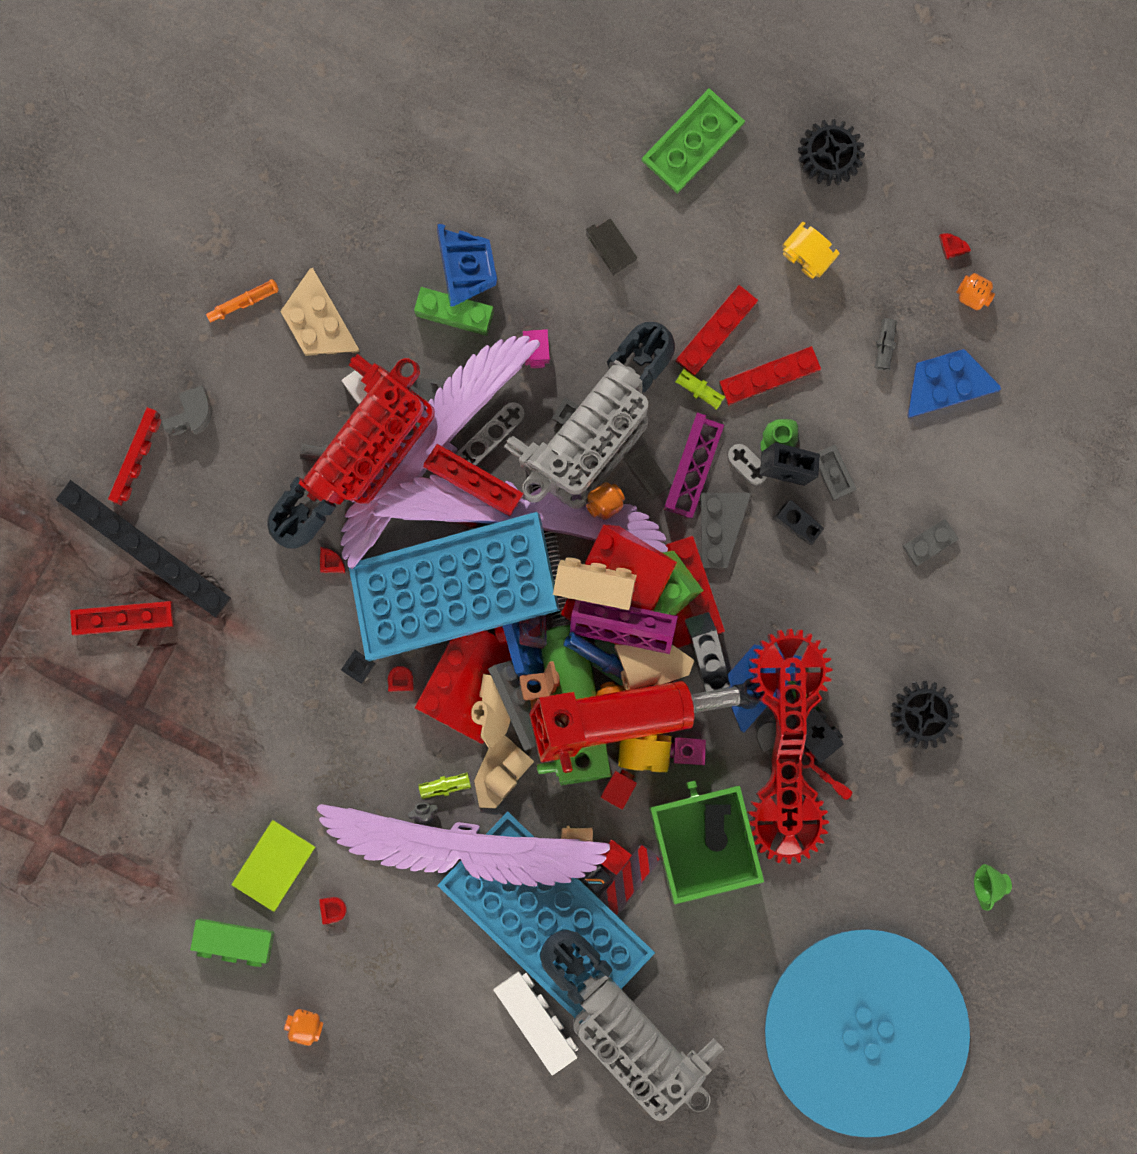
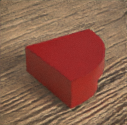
M950 233L939 235L946 259L970 253L969 245L961 238Z
M320 547V573H346L341 557L331 549Z

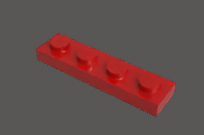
M738 285L677 357L676 362L695 377L756 305L758 299Z
M810 346L721 380L719 385L729 406L821 370L813 347Z
M147 407L108 497V500L122 506L123 502H127L132 493L131 483L134 478H138L142 469V465H140L143 455L146 456L151 448L152 442H150V438L153 432L156 433L161 424L160 414L156 410Z
M436 444L424 462V468L511 517L523 498V493L439 444Z
M171 601L70 610L73 636L174 627Z

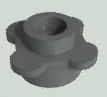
M426 802L418 803L415 805L414 810L408 813V817L414 819L416 824L426 825L434 820V812H437L438 808L436 805L430 806Z

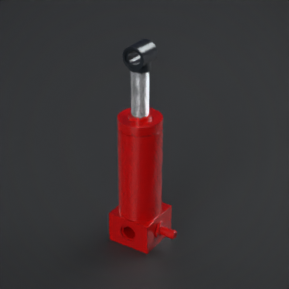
M752 677L744 683L736 684L731 688L691 694L688 686L683 681L579 699L575 698L574 692L540 697L530 711L529 716L540 761L547 762L560 759L563 772L569 773L573 770L570 757H575L581 748L690 729L694 724V713L731 706L753 709L761 702L759 699L763 692H754L758 683L750 682ZM747 690L753 691L756 697H751Z

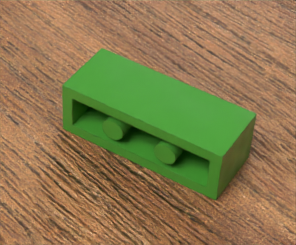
M424 287L420 288L414 309L416 317L488 336L494 315L493 306L468 299L455 306H450L448 294Z
M200 918L196 919L190 950L197 951L196 956L212 958V954L222 956V961L236 963L237 959L247 960L246 965L262 967V963L266 964L270 960L275 932Z

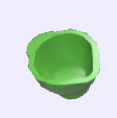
M776 419L767 424L760 443L761 451L775 442L795 447L798 442L797 422L792 419Z
M983 864L977 870L974 878V889L981 908L986 911L991 910L994 903L1002 899L1004 894H1009L1012 889V882L1007 874H1001L998 870L986 864Z

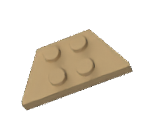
M309 269L280 311L305 356L360 352L314 269Z

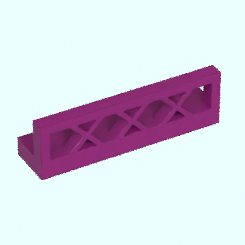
M697 412L664 510L690 519L693 518L724 427L723 424L706 419V415ZM703 424L717 429L715 438L707 442L704 441L701 435ZM698 439H700L702 444L696 447ZM713 443L711 450L709 451L707 445ZM704 447L708 459L697 466L693 453ZM690 462H692L694 468L688 470ZM704 467L703 473L701 474L699 468ZM696 470L700 478L699 485L689 489L685 482V477ZM684 485L686 491L680 493L681 488ZM697 489L695 497L693 498L691 492ZM686 494L689 495L692 502L689 512L675 507L678 498Z
M575 600L570 632L589 638L670 654L678 616L631 606L629 610ZM576 624H585L588 627L577 626ZM604 629L612 630L613 633L606 632ZM629 635H637L639 638L631 637ZM654 640L666 641L667 644L658 643Z

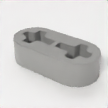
M736 444L730 448L727 456L729 463L752 485L764 483L767 479L766 476H762L763 478L761 479L758 477L753 479L751 477L753 472L748 468L751 465L757 470L760 468L761 460L743 444ZM733 451H744L743 458L748 463L745 465L740 459L734 461L735 454Z

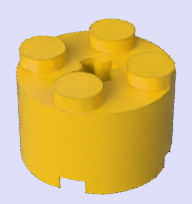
M801 222L783 243V255L793 264L796 261L799 262L803 267L802 272L809 278L821 277L840 253L837 249L832 252L829 249L832 245L829 240L811 226L805 229L806 223Z
M657 734L620 741L618 766L632 770L668 772L672 736Z

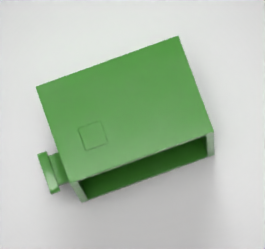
M696 781L686 783L690 793L689 798L649 807L671 900L674 904L764 882L740 786L698 795ZM704 804H731V815H724V832L727 835L728 843L722 851H712L705 845Z

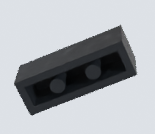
M706 612L685 619L697 670L705 691L731 687L718 633L710 613Z

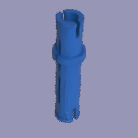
M574 632L569 633V636L564 641L565 647L600 666L603 672L607 674L612 673L622 679L621 672L624 669L621 661L618 660L615 654L606 653Z

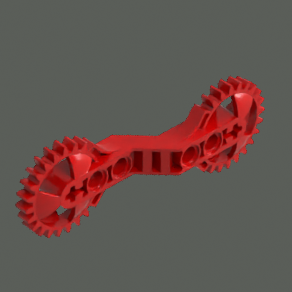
M787 629L786 636L782 630H777V638L772 634H768L769 643L761 640L759 643L763 649H754L753 651L758 657L757 659L749 660L756 664L755 668L748 670V672L755 673L756 676L750 682L758 683L754 692H763L759 700L768 706L775 716L776 738L772 754L771 777L767 784L756 793L760 800L759 803L751 801L755 810L747 811V814L753 816V820H749L750 826H753L751 830L752 835L756 836L754 843L755 845L761 844L757 851L763 853L767 850L766 858L770 860L775 855V862L780 863L784 857L786 864H791L792 857H794L796 862L800 863L801 855L809 859L810 849L818 852L815 846L816 842L824 844L820 835L828 834V831L822 829V825L829 823L828 820L822 819V816L827 814L828 811L819 809L824 802L822 800L815 801L818 793L803 778L802 755L807 735L806 719L811 709L822 700L819 690H828L823 683L831 682L832 679L825 676L826 673L833 671L832 668L825 665L831 661V658H823L827 648H817L821 641L815 640L811 642L813 635L811 633L803 638V630H798L794 636L792 629ZM802 642L808 644L801 660L793 658ZM774 643L777 644V646H778V648H779L781 654L779 653V651L777 650V648L774 646ZM790 666L795 668V673H791V675L785 671ZM820 667V672H806L805 668ZM760 668H776L775 673H760ZM785 681H796V685H785ZM789 689H793L796 692V699L792 703L787 702L785 697ZM793 714L797 722L795 727L790 729L786 725V718ZM785 765H790L792 768V774L788 778H783L781 773ZM790 790L792 800L784 804L782 794ZM782 808H785V809H793V811H792V812H791V811L785 812V811H782ZM788 817L792 820V824H788L786 827L782 823ZM817 820V824H803V821ZM757 821H772L773 824L757 825ZM777 832L785 835L775 851L771 850L770 847ZM794 835L797 836V838L799 839V841H800L801 844L803 845V847H804L803 849H801V847H800V845H799V843H798V841L796 840V838H795Z

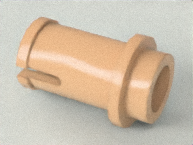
M566 826V828L561 829V839H580V841L593 842L592 828H570V826Z

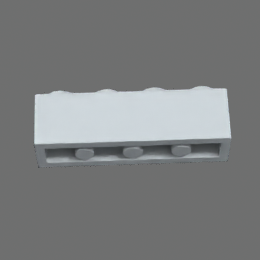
M518 971L495 987L494 992L553 1076L578 1058L576 1054L578 1047L571 1037L565 1038L561 1032L564 1027L557 1016H550L546 1010L550 1006L541 994L537 996L532 990L535 984L527 973L522 975Z

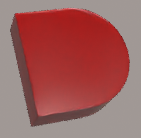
M396 666L391 669L388 674V692L414 691L413 674L407 667Z
M329 897L319 899L323 925L339 922L345 917L347 906L341 898Z

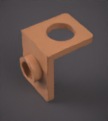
M554 661L548 663L544 673L522 675L519 678L524 700L552 696L560 684L559 674L555 670ZM529 681H537L541 686V690L538 693L530 692L527 689Z

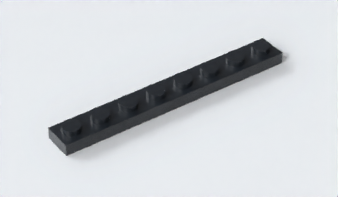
M72 480L68 482L56 498V501L215 618L219 616L231 600V597Z

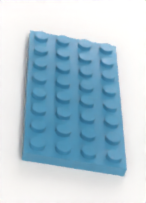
M538 512L360 560L353 569L349 568L365 659L367 661H373L560 611L557 595H553L555 584L541 516Z
M508 811L486 833V835L534 837ZM460 861L437 886L574 1018L584 1008L580 1003L574 1004L568 997V991H562L542 967L541 949L551 935L558 931L570 930L583 936L600 954V960H606L612 967L610 977L621 989L655 954L639 936L578 878H571L570 883L556 882L554 886L545 885L537 882V886H528L523 883L519 886L509 881L507 884H502L496 879L491 882L481 876L479 879L473 877L467 871L462 861ZM574 950L573 955L576 958L581 957V955L576 950ZM587 955L582 957L584 959L583 966L586 969L578 977L566 972L564 975L567 981H572L576 985L578 992L586 986L583 983L590 976L594 978L600 972V970H596L591 965ZM564 963L558 964L564 971L568 968Z

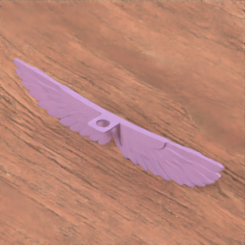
M513 336L505 342L500 339L491 348L489 345H486L477 356L473 354L464 369L462 366H459L452 377H448L443 389L441 387L438 388L435 399H430L429 401L435 410L434 419L374 499L368 504H360L351 500L354 504L345 514V517L349 519L342 528V532L345 534L341 540V546H344L342 557L345 560L349 557V568L353 569L368 549L374 545L391 517L373 515V509L382 506L377 504V500L382 496L388 495V490L400 488V483H415L413 481L415 477H422L427 470L423 467L424 462L436 444L456 454L457 448L449 442L492 396L522 368L525 361L540 346L538 340L529 342V336H522L518 339L516 336ZM423 410L421 417L426 418L428 414ZM413 435L406 436L405 439H410ZM394 452L391 457L396 458L398 454ZM383 468L375 477V480L380 479L382 477ZM364 492L360 497L366 498L368 494Z
M430 475V479L415 477L413 479L415 483H400V488L388 490V495L382 496L377 500V504L382 506L373 509L374 516L401 518L403 520L489 524L538 512L541 516L543 530L596 541L603 525H616L660 552L668 551L665 544L661 543L666 541V537L663 533L657 531L659 526L654 522L647 521L649 519L648 515L635 512L637 507L630 504H623L621 511L607 520H602L598 516L594 518L587 510L586 505L579 509L571 508L548 492L541 501L536 503L523 500L522 498L511 517L438 475ZM508 481L505 482V483H507L508 485H510V486L514 487L515 489H517L512 483H510V482H508ZM541 487L530 495H538L541 492ZM581 493L577 495L571 494L572 501L576 499L582 500Z
M322 804L317 807L319 813L325 816L320 817L319 821L325 827L330 828L327 830V833L333 837L340 838L337 840L338 844L351 847L349 852L356 855H365V860H383L381 865L385 866L396 865L398 869L411 867L410 871H418L425 868L424 872L438 870V873H444L461 859L467 871L477 879L481 876L491 882L496 879L502 884H507L509 881L519 886L522 883L528 886H537V882L545 885L554 886L556 882L570 883L571 878H582L586 875L584 872L596 870V865L606 860V856L601 854L610 850V844L580 841V839L476 834L480 826L475 824L457 822L451 830L390 817L387 818L352 808L345 809ZM467 827L471 828L472 830H461L459 828Z

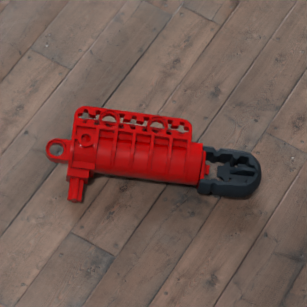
M359 354L352 357L349 366L363 376L361 382L366 385L363 390L367 392V395L304 479L295 477L290 484V491H285L272 508L268 516L267 527L269 534L279 545L285 548H299L306 545L326 522L325 516L331 515L335 510V503L341 505L344 499L354 500L360 504H368L387 482L435 417L434 407L411 389V386L420 375V367L417 362L409 358H403L388 372L376 363L372 365ZM407 363H411L414 372L411 376L404 377L401 372L402 367ZM427 407L426 413L428 416L426 418L421 417L424 408ZM413 428V436L410 439H405ZM394 452L398 454L396 458L391 457ZM383 468L382 477L380 479L375 480V477ZM305 490L309 492L307 497L313 502L321 501L318 507L313 509L310 517L308 514L311 509L306 505L300 503L298 506H295L297 501L303 497ZM364 492L368 494L366 498L360 497Z

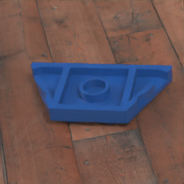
M437 224V235L450 306H455L496 286L497 276L490 240L479 236H472L461 230L459 233L445 230L446 225Z
M965 349L925 360L915 365L907 416L908 418L992 394L1000 391L1001 387Z
M533 618L521 627L520 621L503 626L515 673L518 676L544 673L539 636L527 645L521 644V637L537 626ZM533 680L528 682L532 686L539 684L537 681Z
M754 644L728 673L731 687L736 684H742L751 677H756L755 673L748 672L749 669L755 668L756 665L749 660L757 659L758 655L753 650H762V646ZM797 655L793 656V658H798L799 660H801L802 658L801 656ZM790 666L785 671L791 675V673L795 672V668ZM760 668V673H775L776 668ZM747 690L751 697H756L753 691ZM760 702L753 709L731 706L741 732L744 733L767 707L764 703Z

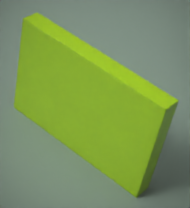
M272 820L231 885L275 912L316 846L275 820Z

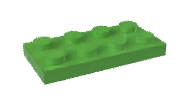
M709 88L642 157L641 161L678 194L745 124V120Z

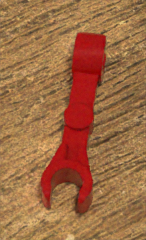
M804 752L810 758V764H802V768H811L822 780L832 785V788L839 796L845 800L849 799L853 792L844 784L833 780L826 771H822L814 764V757L811 753Z

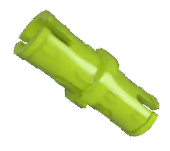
M683 369L675 383L693 393L694 398L697 399L699 397L716 410L725 398L724 395L706 385L708 382L705 380L700 381L685 369Z
M468 772L447 778L441 776L439 780L420 783L418 787L421 799L423 800L443 794L448 796L451 792L471 788Z

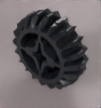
M824 119L821 122V127L816 123L813 124V131L807 129L805 131L806 138L804 137L800 140L802 146L798 148V153L802 156L799 157L798 162L806 163L802 167V171H811L808 176L809 179L814 178L816 175L818 177L817 184H821L822 180L825 179L826 186H830L832 180L839 186L841 178L849 182L850 175H857L858 171L856 168L862 167L863 162L859 159H863L865 153L860 151L863 149L864 143L857 142L861 137L860 134L852 135L854 131L853 126L849 127L848 130L845 129V121H842L840 126H836L835 119H832L830 125ZM833 136L842 139L845 143L836 142ZM823 137L824 147L812 153L813 143ZM828 148L831 149L832 153L836 152L834 158L831 153H827ZM850 153V162L839 169V158L845 157V154ZM817 163H826L829 167V170L821 167Z
M922 681L921 689L917 682L912 683L913 691L907 686L904 687L903 691L906 696L900 693L896 695V698L901 703L893 702L891 705L893 708L898 709V712L890 713V717H898V721L891 724L892 727L899 725L901 727L896 732V735L901 736L905 733L904 743H908L912 738L913 748H917L920 741L922 749L928 748V741H930L932 748L938 747L936 739L945 744L947 741L943 734L949 737L954 735L948 729L949 726L952 728L958 727L956 722L951 721L952 718L959 717V713H952L951 709L957 708L958 704L953 703L950 705L948 702L954 696L949 694L944 697L945 687L940 688L937 692V683L935 682L931 684L930 689H928L927 681ZM916 695H927L926 700L923 701L920 707L907 705ZM934 698L941 704L944 717L934 711ZM927 709L930 719H925L923 722V717L919 715V712ZM905 713H908V715L915 719V732L907 725ZM929 723L942 725L935 734L922 736Z

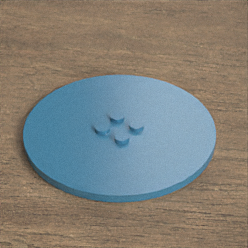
M880 930L845 931L828 936L806 948L787 966L773 989L766 1012L765 1045L767 1056L774 1076L783 1092L803 1114L814 1122L835 1132L850 1136L881 1137L893 1135L908 1130L929 1118L947 1101L956 1088L964 1071L969 1052L970 1027L967 1008L960 989L950 972L932 953L921 945L897 934Z

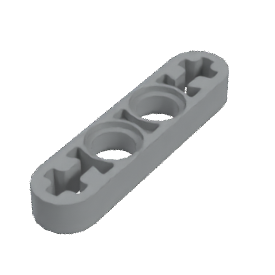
M515 402L505 405L456 455L466 459L463 453L467 451L469 457L475 460L473 464L478 466L523 422L525 417L523 407ZM509 409L513 411L518 409L519 419L512 418L507 423L511 427L507 429L505 424L498 419L502 417L505 421L509 417ZM499 425L503 429L501 437L492 438L488 433L490 427ZM480 442L485 446V452L482 455L476 456L472 454L471 446L474 443Z

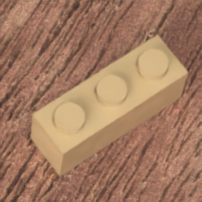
M566 558V560H561L558 565L553 595L629 610L637 575L631 574L632 571L625 568H616L615 571L606 569V565L600 563H591L590 566L581 564V561L578 559Z

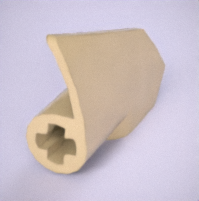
M615 645L614 647L624 669L621 672V678L626 690L661 685L689 676L694 663L691 657L673 645L670 654L628 645Z
M483 674L480 691L482 701L474 704L471 716L475 723L482 725L481 737L488 748H492L507 733L511 719L492 676Z
M505 735L492 748H488L474 780L480 808H497L516 786L517 780L534 762Z

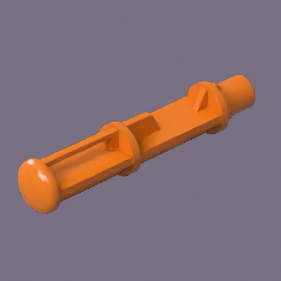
M270 279V281L250 291H246L234 299L219 306L217 305L215 310L206 314L210 323L217 319H225V315L239 308L244 309L274 293H278V285L273 279Z

